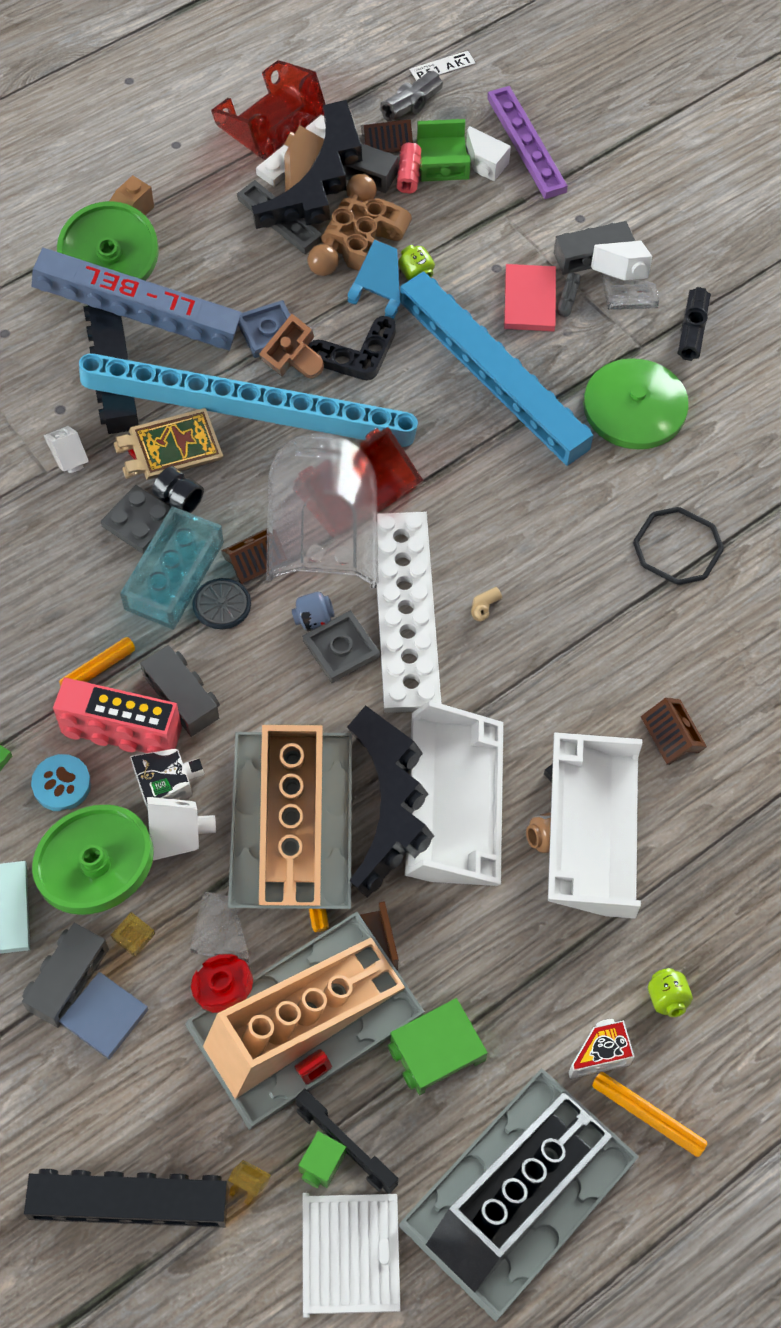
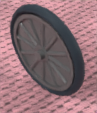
M217 578L207 581L199 587L193 597L192 606L197 619L207 627L222 630L230 629L242 623L248 616L251 609V597L247 589L236 580Z

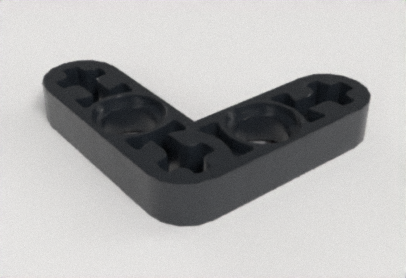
M379 316L376 318L360 351L319 339L311 341L308 347L316 353L323 351L318 354L322 358L323 368L361 380H372L377 376L395 337L396 324L389 316ZM384 327H387L384 330L383 337L380 336V330H382ZM378 344L382 349L374 352L369 349V346ZM340 356H345L349 361L340 364L336 359ZM368 359L371 360V367L362 369L366 367Z

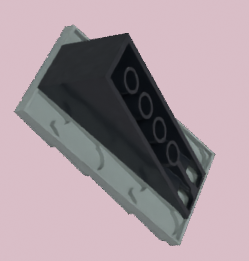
M541 1068L400 1222L399 1227L497 1322L636 1162L639 1156Z

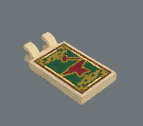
M206 408L131 427L129 430L130 435L116 437L117 442H114L117 454L133 449L137 460H130L124 463L125 467L122 469L126 479L144 473L146 480L157 478L169 466H174L179 471L216 462L223 458Z

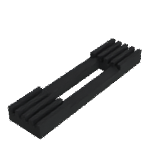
M304 1088L296 1096V1105L299 1107V1109H296L297 1113L308 1124L313 1120L330 1138L346 1146V1153L369 1175L366 1177V1180L378 1192L383 1188L390 1194L397 1187L399 1178L376 1156L371 1159L328 1118V1110Z

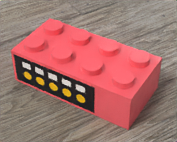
M65 677L53 706L61 733L66 737L75 740L80 738L88 739L100 746L110 744L118 746L126 752L140 751L151 753L176 749L182 730L177 703Z

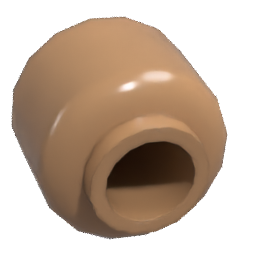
M551 812L533 817L526 829V836L530 846L540 853L550 852Z

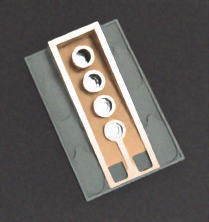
M262 725V732H235L228 908L351 909V882L349 880L351 879L352 733H323V725Z
M355 912L253 978L252 990L246 1000L219 1013L202 1010L188 1019L185 1026L191 1036H193L196 1044L207 1062H209L210 1067L250 1131L291 1105L304 1088L308 1092L327 1081L329 1077L388 1040L390 1032L423 1016L425 1011L359 913ZM321 1049L327 1055L332 1069L306 1085L294 1066L316 1050Z

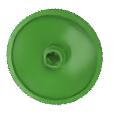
M105 201L88 205L68 219L58 237L57 252L146 281L156 266L159 245L153 225L142 212L125 203Z
M635 358L611 362L595 372L587 384L583 402L587 421L599 436L614 445L637 450L658 447L673 439L685 423L689 404L687 392L675 374L660 364Z
M115 805L84 807L64 816L42 837L33 857V878L42 896L56 909L77 915L99 913L124 902L142 885L152 866L154 855L153 842L143 821L130 810Z

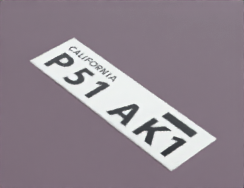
M465 51L409 70L417 81L427 72L435 71L440 75L474 64L475 61L470 53Z

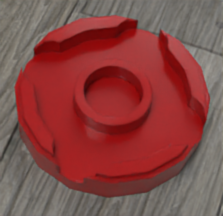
M219 954L207 959L202 963L203 967L199 972L196 970L192 977L191 990L194 999L204 1010L212 1013L222 1012L246 1000L253 985V976L248 964L233 954Z

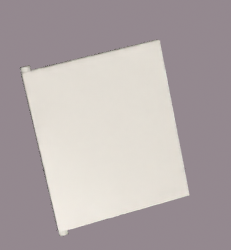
M303 1193V1318H310V1314L400 1312L397 1194L309 1196V1193Z

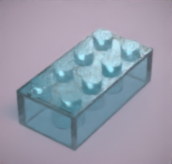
M172 506L120 592L124 610L174 630L224 543L222 526Z

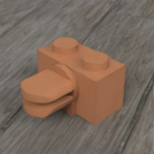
M293 314L289 316L259 353L262 361L282 377L292 366L305 377L313 379L322 373L324 367L321 356L308 347L314 338L312 329Z

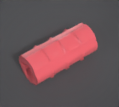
M408 142L401 146L397 172V189L402 193H414L418 187L422 149L416 143Z

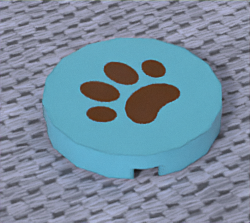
M57 754L46 758L37 766L32 775L31 787L36 800L43 807L52 811L70 810L76 808L86 799L91 788V778L87 766L79 758L67 754Z

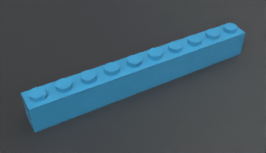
M422 272L400 286V303L566 466L591 449L593 434L590 428L582 424L569 408L564 407L557 400L553 392L544 388L538 378L530 374L517 358H513L506 351L503 344L496 341L484 326L479 325L467 310L460 307L451 294H447L434 278H430L425 272Z

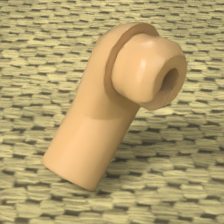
M497 587L474 597L471 615L476 621L481 622L488 618L490 604L502 599L501 592Z

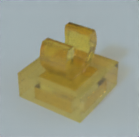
M131 912L114 930L111 938L136 957L153 938L155 931Z
M242 1160L232 1170L228 1179L229 1182L233 1183L230 1188V1195L233 1197L239 1191V1188L246 1190L248 1196L245 1204L248 1205L267 1186L271 1175Z

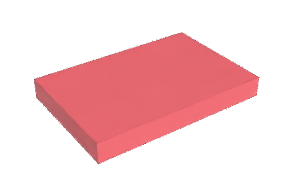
M506 264L504 329L555 332L556 266Z

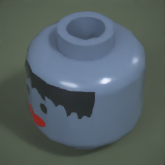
M319 591L298 597L296 608L292 609L295 624H301L305 631H312L323 624H327L331 621L332 617H335L329 596H324Z

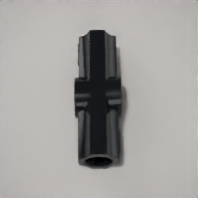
M696 287L689 290L677 352L683 360L692 361L700 357L711 293L707 292L706 288Z

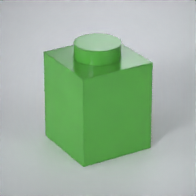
M317 1131L298 1165L299 1172L303 1174L301 1179L315 1188H318L320 1184L328 1188L346 1155V1146Z

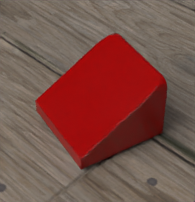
M321 1049L316 1050L294 1066L306 1085L332 1069L327 1055Z

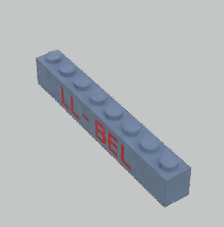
M43 247L33 268L31 287L124 316L143 324H149L168 332L183 335L193 340L214 345L218 348L229 351L231 349L241 316L240 311Z

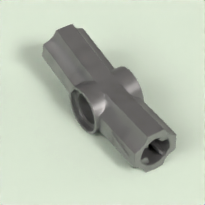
M435 71L427 72L413 84L407 82L401 85L394 96L380 103V111L383 118L389 122L409 111L414 114L419 113L426 105L427 100L443 88V81L440 79L439 74Z

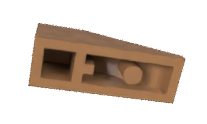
M300 125L296 133L290 132L284 144L288 147L284 155L285 192L298 183L311 169L324 142L323 138Z
M133 175L115 191L109 200L128 204L138 209L144 215H147L154 208L151 186Z

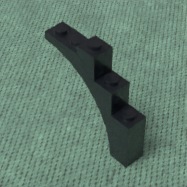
M347 100L323 105L326 127L325 138L319 156L306 175L281 195L269 201L251 206L256 229L269 228L276 224L293 222L301 218L305 219L306 226L330 220L329 203L326 195L346 191V176L343 166L363 161L362 145Z
M365 705L347 728L367 749L375 765L381 793L380 817L374 840L368 853L349 881L368 898L372 892L377 891L381 887L383 879L389 872L400 865L406 853L416 858L420 853L427 850L434 835L422 821L412 814L424 804L425 798L429 795L422 784L407 773L409 769L416 766L423 754L411 738Z

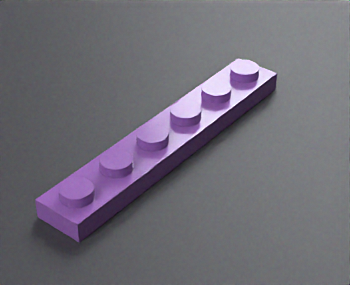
M507 86L489 91L487 97L489 103L544 199L567 193L568 186L511 87Z

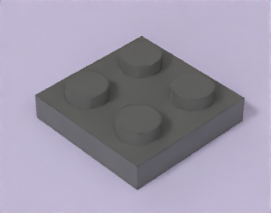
M135 485L101 520V525L144 554L178 518V513L147 491Z
M351 610L302 636L304 644L331 683L380 658V651Z

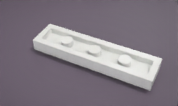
M320 115L306 129L323 139L325 138L324 116ZM283 145L256 167V175L273 187L285 178L284 155L288 149L286 145Z

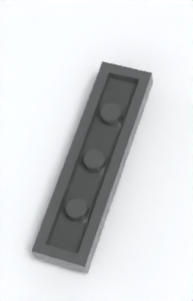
M256 180L237 193L238 201L251 211V206L276 197ZM303 218L272 226L275 231L304 254L322 242V233L312 225L306 226Z

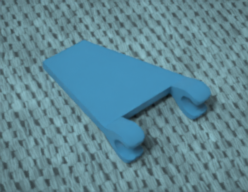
M374 239L355 282L348 292L349 303L356 305L362 290L365 289L390 300L385 308V316H389L394 320L400 306L398 252L396 248Z

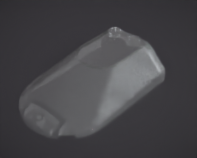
M311 433L290 440L275 455L268 477L267 581H272L274 577L296 571L356 575L369 582L370 588L377 587L379 583L377 481L370 461L351 442L331 434Z

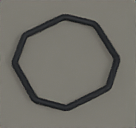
M681 507L652 512L633 542L643 568L677 585L706 579L724 550L716 526ZM679 512L711 528L718 550L703 575L677 579L646 563L639 541L654 517Z

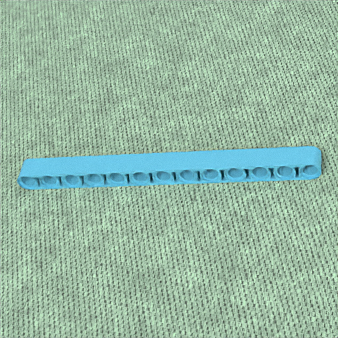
M86 354L79 360L80 382L88 389L195 409L206 408L207 411L399 447L410 446L414 442L418 421L413 414L98 354Z

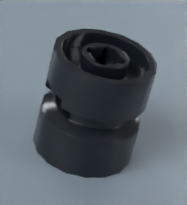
M169 466L156 478L152 492L156 497L165 503H170V507L185 516L192 513L199 505L204 494V488L191 478L186 479L184 473L174 466Z

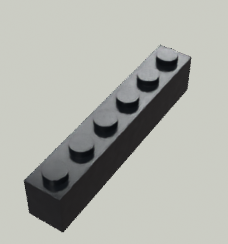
M89 305L83 306L86 322H91V326H86L89 342H94V346L89 347L90 354L129 360L122 316ZM96 390L98 404L103 403V408L98 409L101 425L106 424L108 434L128 432L131 427L139 425L135 397Z
M39 1169L38 1174L29 1173L24 1207V1215L28 1220L226 1228L229 1186L227 1181H222V1177L218 1175H203L202 1180H192L186 1174H170L169 1179L156 1178V1174L148 1172L137 1173V1177H124V1173L118 1171H106L104 1176H91V1172L86 1170H72L71 1175H59V1171L55 1169Z

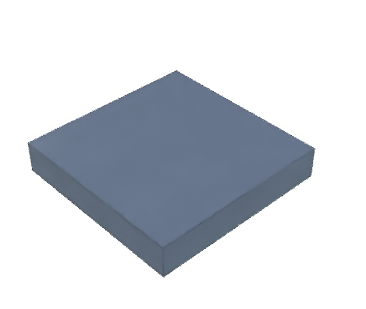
M283 300L241 313L238 326L254 358L260 357L259 353L289 318L290 313Z
M98 972L59 1022L107 1059H110L149 1009L148 1006L101 972Z

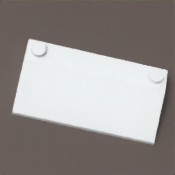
M429 700L412 713L411 739L417 744L423 754L416 766L409 769V775L419 781L429 794L425 798L424 804L412 814L429 828L434 837L427 850L420 853L416 858L406 853L405 876L429 882L498 886L501 884L503 722Z
M554 733L548 879L549 902L603 916L636 918L641 907V900H636L638 756L642 747V739Z

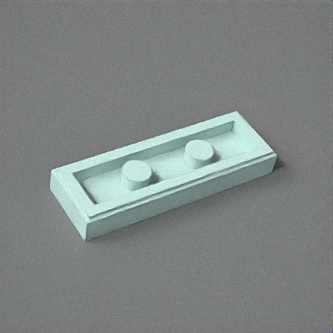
M26 861L0 864V954L30 950L27 863Z

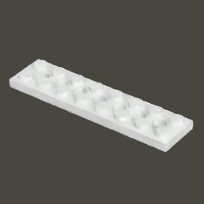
M427 512L373 514L384 713L414 712L429 700L441 704ZM405 535L408 537V540L399 543L394 540V537ZM399 558H406L410 563L407 566H399L395 561ZM406 581L412 587L408 590H402L397 587V584ZM403 605H409L413 608V612L403 614L398 609ZM405 629H409L415 633V636L406 639L400 633ZM406 654H413L417 660L409 664L405 663L402 657ZM407 679H415L419 685L414 689H409L403 683Z

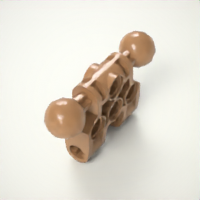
M366 174L355 175L348 181L346 186L348 198L342 199L338 208L333 212L332 219L321 237L323 244L316 245L309 251L307 257L310 270L318 276L330 275L337 269L339 263L337 252L342 254L349 268L360 271L374 239L383 237L393 241H400L411 223L412 216L406 209L383 199L375 198L377 192L376 184Z

